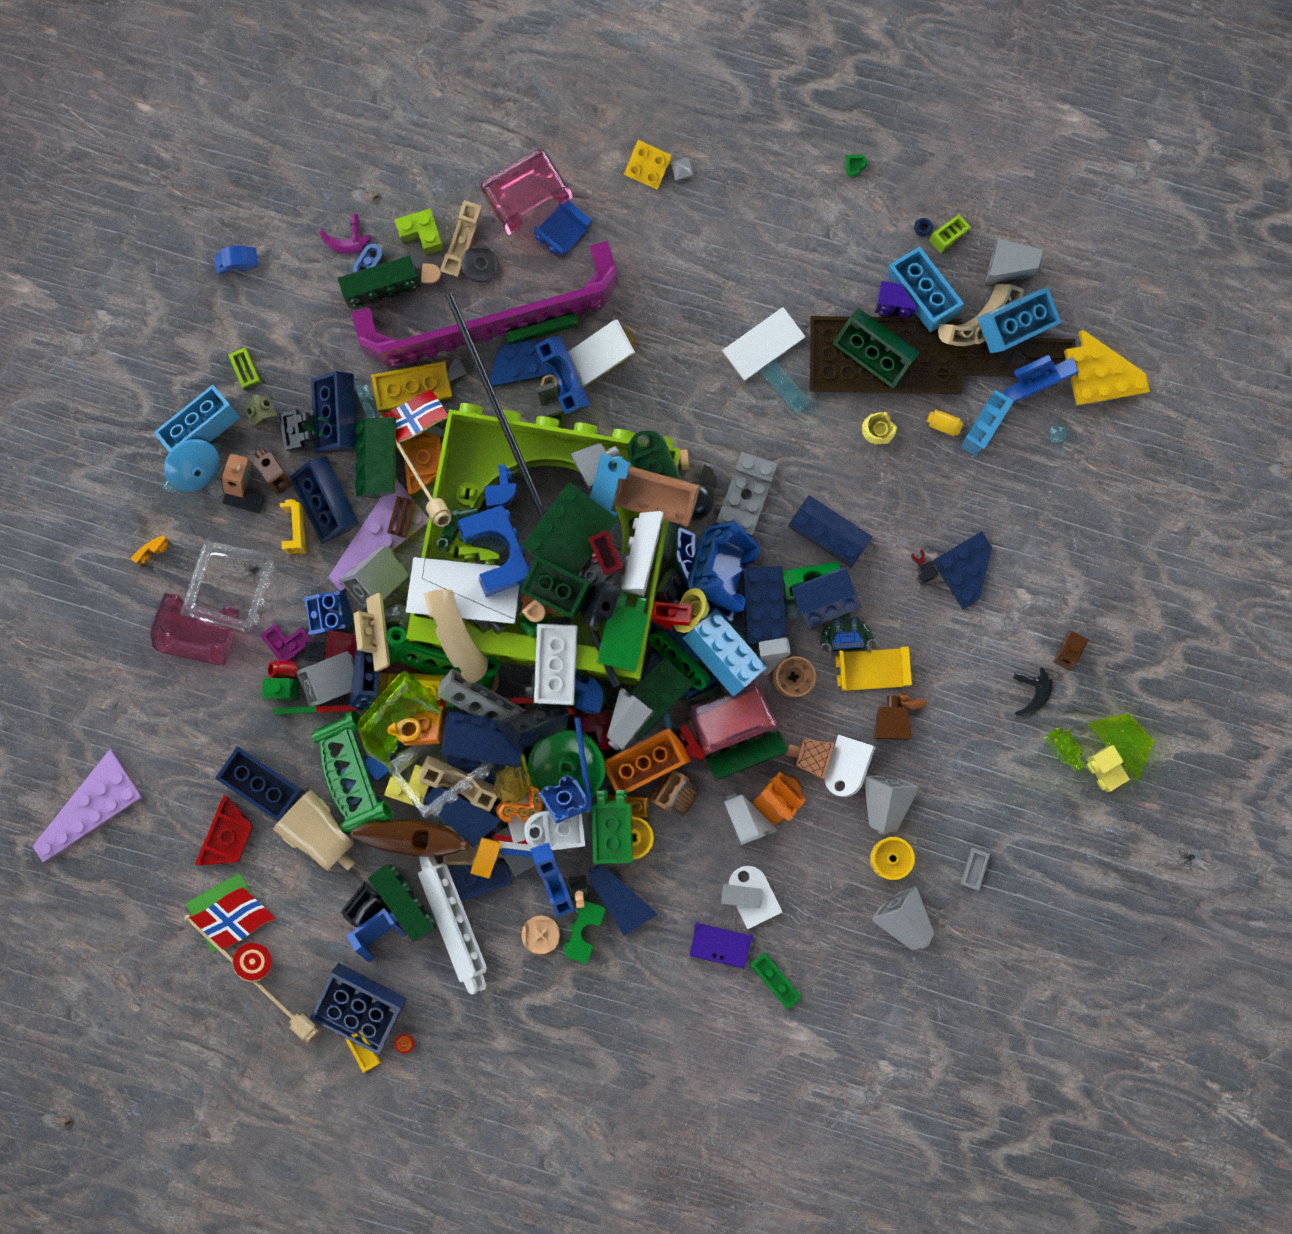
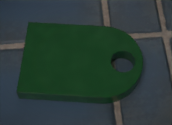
M645 430L636 433L631 438L628 444V456L633 467L678 480L681 479L667 443L659 433ZM642 435H645L649 441L645 447L639 443V438Z

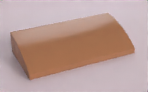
M630 466L627 479H619L614 505L639 513L661 511L663 512L664 520L689 526L700 486Z

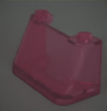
M537 149L488 177L481 184V191L490 210L508 235L521 227V215L550 198H553L558 204L573 198L570 189L544 149Z
M164 593L150 628L152 646L161 653L217 666H225L229 658L239 618V610L227 606L222 608L220 613L185 606L179 595Z
M750 683L744 687L745 690L740 691L734 697L729 695L703 706L701 702L690 706L691 710L687 714L703 755L778 727L760 684Z

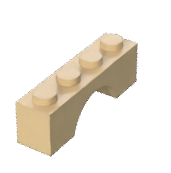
M429 755L419 772V781L434 788L446 787L453 789L465 796L472 805L490 812L498 797L497 786Z

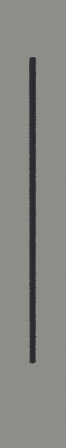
M448 293L445 297L538 514L542 519L546 513L544 505L453 293ZM583 618L587 626L589 620ZM588 629L597 652H599L601 638L598 631ZM603 665L612 687L620 685L613 667Z

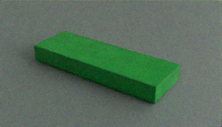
M765 952L749 964L787 1010L802 998Z

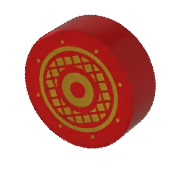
M409 1034L399 1035L394 1042L395 1049L402 1054L411 1052L415 1045L413 1037Z

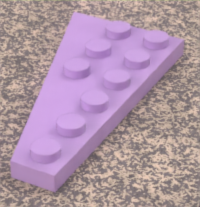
M396 478L395 493L379 499L329 575L330 580L338 590L344 591L346 589L339 579L377 548L386 546L394 551L428 524L429 518L416 503L407 537L404 538L387 533L397 496L413 500ZM400 502L393 531L396 530L403 502ZM408 503L400 529L401 533H403L411 505Z
M111 749L33 845L42 862L48 861L143 798Z

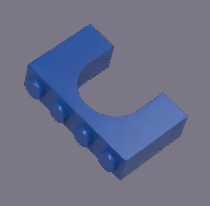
M503 505L460 519L457 525L464 544L482 537L493 536L501 539L509 549L510 556L505 564L479 574L478 580L485 597L522 585L531 568L530 564H526L524 557H526L522 545H518L516 540L518 539V533L515 528L511 527L510 513L504 509Z

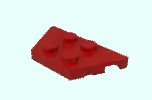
M223 795L198 855L195 863L197 866L239 862L249 839L253 825L226 795Z

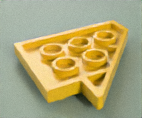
M1084 330L1078 332L1081 347L1064 351L1066 360L1073 358L1079 371L1078 374L1070 377L1076 406L1150 392L1146 373Z

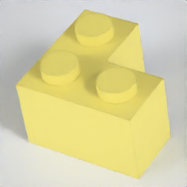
M1114 745L1106 747L1086 759L1089 771L1092 774H1096L1099 779L1097 783L1103 791L1111 792L1130 780L1121 766V763L1124 761Z
M415 765L409 783L390 777L384 795L423 809L425 805L423 799L428 795L431 786L418 780L422 767Z

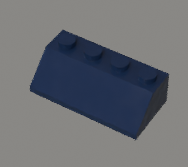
M334 371L311 378L312 407L315 419L313 427L314 432L317 433V440L314 441L315 453L345 452L355 449L357 434L355 432L354 375ZM322 417L325 420H329V423H326L323 420H318V418Z
M327 456L309 460L290 476L321 544L349 532L359 524Z
M810 495L800 506L788 525L790 529L850 568L854 566L873 537Z
M449 711L447 713L443 728L442 755L519 768L522 749L518 750L496 726V722L501 720Z

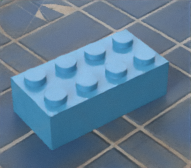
M920 246L889 265L887 277L892 283L902 285L916 305V315L930 333L939 328V324H945L962 313L963 301Z
M1048 287L1035 290L977 318L990 353L1004 351L1061 323Z
M211 385L158 428L154 434L170 452L179 443L190 439H201L210 443L241 417L215 386Z
M717 609L683 637L685 642L733 697L767 668Z

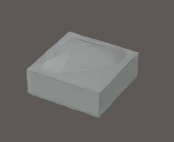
M688 157L670 162L675 182L693 177Z

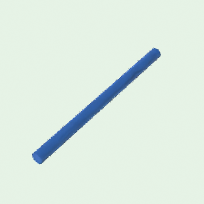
M576 717L574 720L584 791L592 807L580 717Z

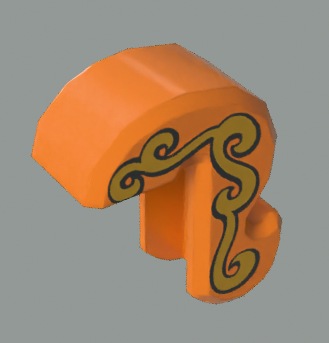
M530 785L528 804L501 802L496 808L497 816L504 822H513V816L527 822L533 814L542 812L544 803L538 794L540 792L539 789Z

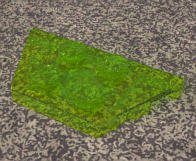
M1130 713L1089 722L1087 725L1106 747L1114 745L1124 761L1121 764L1138 781L1155 743L1154 740Z

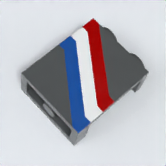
M501 826L493 833L494 835L491 837V840L501 842L499 850L511 869L510 873L513 878L535 866L530 850L532 847L527 843L526 839L513 843L509 827L504 829ZM531 828L530 836L532 838H535V834H533V829Z

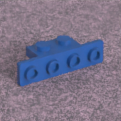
M1047 355L1015 370L1014 373L1019 382L1005 388L1003 392L1005 396L1014 401L1013 403H1016L1078 374L1079 371L1073 358L1054 365L1051 357Z

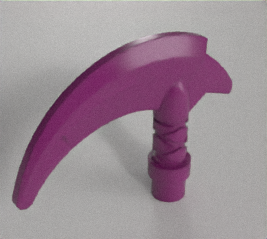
M358 214L351 215L352 238L346 240L334 239L328 236L321 228L319 229V233L327 246L342 254H355L363 251V247L371 239V235L365 237L359 235L358 226L360 220Z

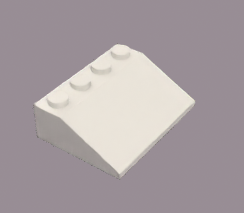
M663 512L640 513L639 518L635 517L632 529L636 531L634 537L630 536L628 548H631L629 556H626L624 564L626 570L625 574L621 576L619 584L621 592L644 597L663 524Z

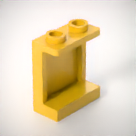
M294 499L285 500V503H280V508L285 513H292L293 541H281L282 550L288 555L307 553L305 508Z

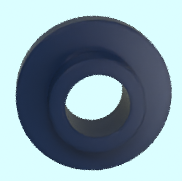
M920 218L915 222L914 231L918 236L926 237L931 234L933 224L929 219ZM924 225L927 229L923 231L920 229V226Z

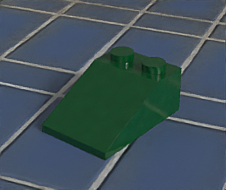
M536 556L519 592L572 619H576L593 583Z

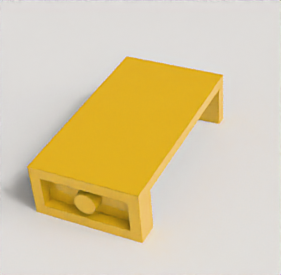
M909 646L901 647L900 649L871 650V653H868V651H839L838 656H835L836 668L839 667L840 675L836 676L837 687L841 686V691L910 687L912 685Z

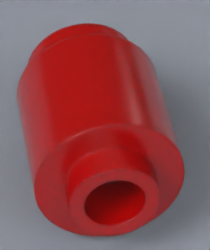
M275 660L268 665V676L270 678L294 679L297 676L296 671L298 667L293 661Z

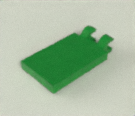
M620 593L612 617L605 621L596 663L636 672L648 614L643 613L646 599L638 597L633 608L625 606L627 594Z
M616 790V801H607L608 791H597V805H592L593 864L633 863L632 804H626V790Z

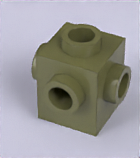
M255 395L244 406L253 427L268 424L277 416L268 395L261 397Z

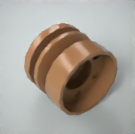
M800 656L784 659L772 672V684L775 690L787 698L801 697L809 693L816 682V671L813 665L807 659ZM791 672L792 675L797 677V679H794V683L788 679V676H791Z

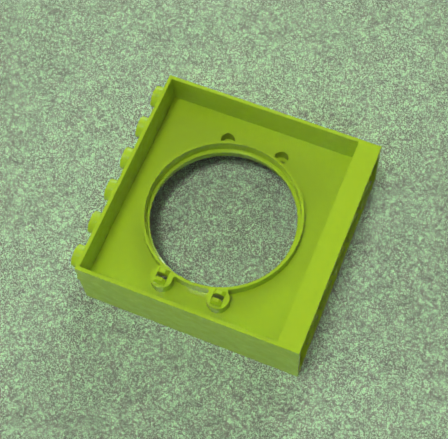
M461 403L459 411L449 409L432 497L433 499H442L450 512L454 508L463 510L476 506L479 510L486 498L485 486H493L500 483L498 465H506L507 470H511L512 474L520 471L498 418L483 415V408L481 406L469 403ZM503 410L527 468L559 466L579 472L571 454L600 443L605 451L616 446L621 457L631 463L628 456V444L635 435L634 432L614 429L612 437L596 434L597 427L587 423H575L574 430L562 429L558 427L559 420L555 418L537 416L536 423L533 424L520 421L521 414L518 412ZM662 436L678 469L680 448L673 447V439ZM639 442L641 446L645 447L648 445V443ZM470 489L469 500L465 499L466 490ZM615 506L622 527L623 543L621 553L629 556L631 548H628L630 536L634 537L635 531L632 528L635 517L639 518L640 513ZM429 516L421 558L475 563V559L464 560V557L461 558L459 552L458 558H454L456 548L472 547V541L464 544L460 531L453 544L449 545L450 550L448 552L445 551L444 546L441 547L440 551L438 550L436 543L441 539L444 527L434 524ZM664 519L644 597L625 593L627 594L626 606L635 607V601L638 597L646 599L643 613L648 614L636 672L613 667L619 683L637 686L642 680L652 622V608L656 600V590L658 588L669 521ZM626 567L623 568L622 575L625 574ZM516 608L515 623L502 622L506 629L499 635L492 628L486 633H482L462 618L472 641L485 657L494 656L502 663L525 667L536 665L537 635L531 638L520 627V619L523 616L520 609ZM579 611L577 618L571 619V625H577L576 671L583 677L610 681L604 666L596 663L598 652ZM411 613L406 639L409 642L445 652L435 632L438 626L434 618L426 614ZM557 613L554 615L545 614L544 618L546 619V624H551L552 617L568 616ZM605 621L600 622L599 629L597 630L601 639Z

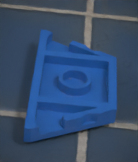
M536 339L499 346L489 379L492 387L541 378L549 374L555 375L547 365L542 363L535 348V345L538 344Z

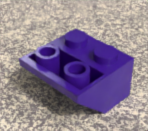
M882 281L878 290L875 313H879L878 315L882 317L892 315L899 318H912L916 305L902 285Z

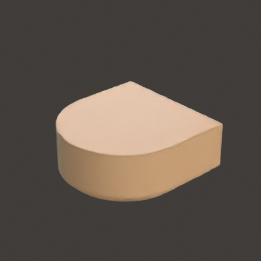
M423 263L421 283H437L441 278L439 267L434 264Z
M687 449L680 450L682 470L689 469Z
M535 599L521 611L532 622H540L545 617L544 606Z

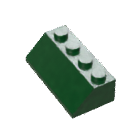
M860 308L850 316L833 342V345L892 388L897 385L920 354V352Z
M396 417L365 418L359 420L355 427L357 434V443L355 445L356 496L379 498L394 494L396 478Z
M772 729L764 732V737L756 739L755 736L746 739V744L738 746V743L728 746V751L720 753V750L710 753V758H707L706 761L714 781L786 754L788 748L780 732H774Z

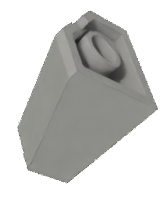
M623 688L619 691L607 738L610 740L608 744L615 750L620 748L622 751L653 715L652 710L636 697L630 696Z
M878 775L865 776L864 783L869 827L876 829L877 833L882 835H888L889 832H897L919 787L904 780L897 779L895 781Z
M737 793L726 797L727 801L723 803L740 846L777 832L776 827L743 795L738 796Z
M916 886L900 891L895 895L896 898L888 905L884 903L878 908L872 921L911 950L924 949L930 945L934 931Z

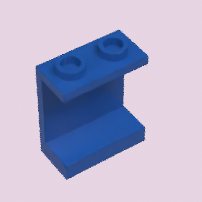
M563 196L559 200L558 208L539 228L537 226L533 228L534 237L541 244H547L549 251L553 255H559L563 258L592 226V220Z
M384 908L346 937L354 950L369 963L375 959L368 948L371 943L392 928L403 937L407 934L392 912L389 913Z

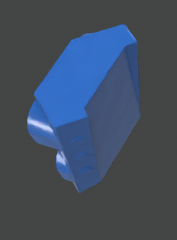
M570 776L561 778L558 785L547 786L538 793L556 824L592 809L577 780Z

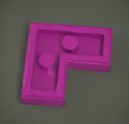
M277 624L272 625L260 634L279 661H291L305 650L306 641H313L303 627L288 638H286Z

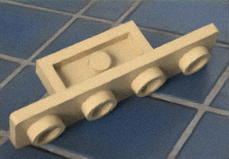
M376 593L366 599L368 613L361 611L354 613L357 650L372 653L374 670L380 671L390 666V658L386 640L387 632L383 598L381 593Z

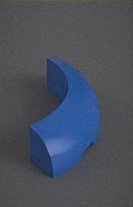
M678 527L674 537L675 561L686 589L689 590L688 583L695 561L694 558L696 557V534ZM707 600L709 614L717 609L728 623L732 622L734 612Z

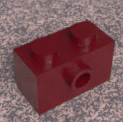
M606 530L589 538L594 550L591 553L596 564H600L604 575L624 568L609 531Z

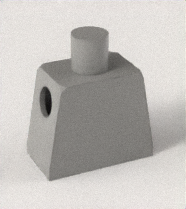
M600 443L571 454L589 489L593 487L600 455L603 453L612 457L621 456L616 446L605 451Z

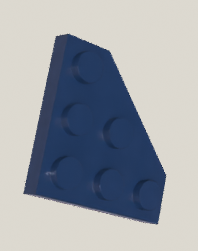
M982 531L933 560L934 565L962 610L978 601L981 596L992 546Z

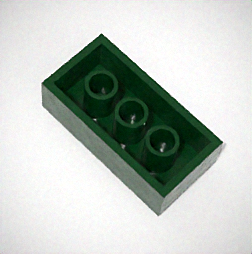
M410 255L338 277L343 298L349 309H359L363 307V304L369 302L371 304L378 303L382 298H394L401 292H413L417 290V287H421Z
M666 657L629 693L630 696L636 697L653 712V715L634 736L638 742L693 687V684Z
M386 864L369 876L368 879L411 940L416 942L436 928L434 925L436 920L430 913H426L423 910L425 905L419 897L413 896L411 885L407 881L403 882L400 878L402 873L398 867Z

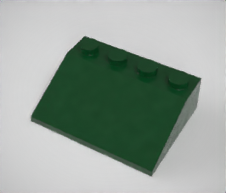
M568 482L525 540L522 547L534 556H539L579 575L592 557L591 553L594 552L589 538L606 530L610 533L619 519Z

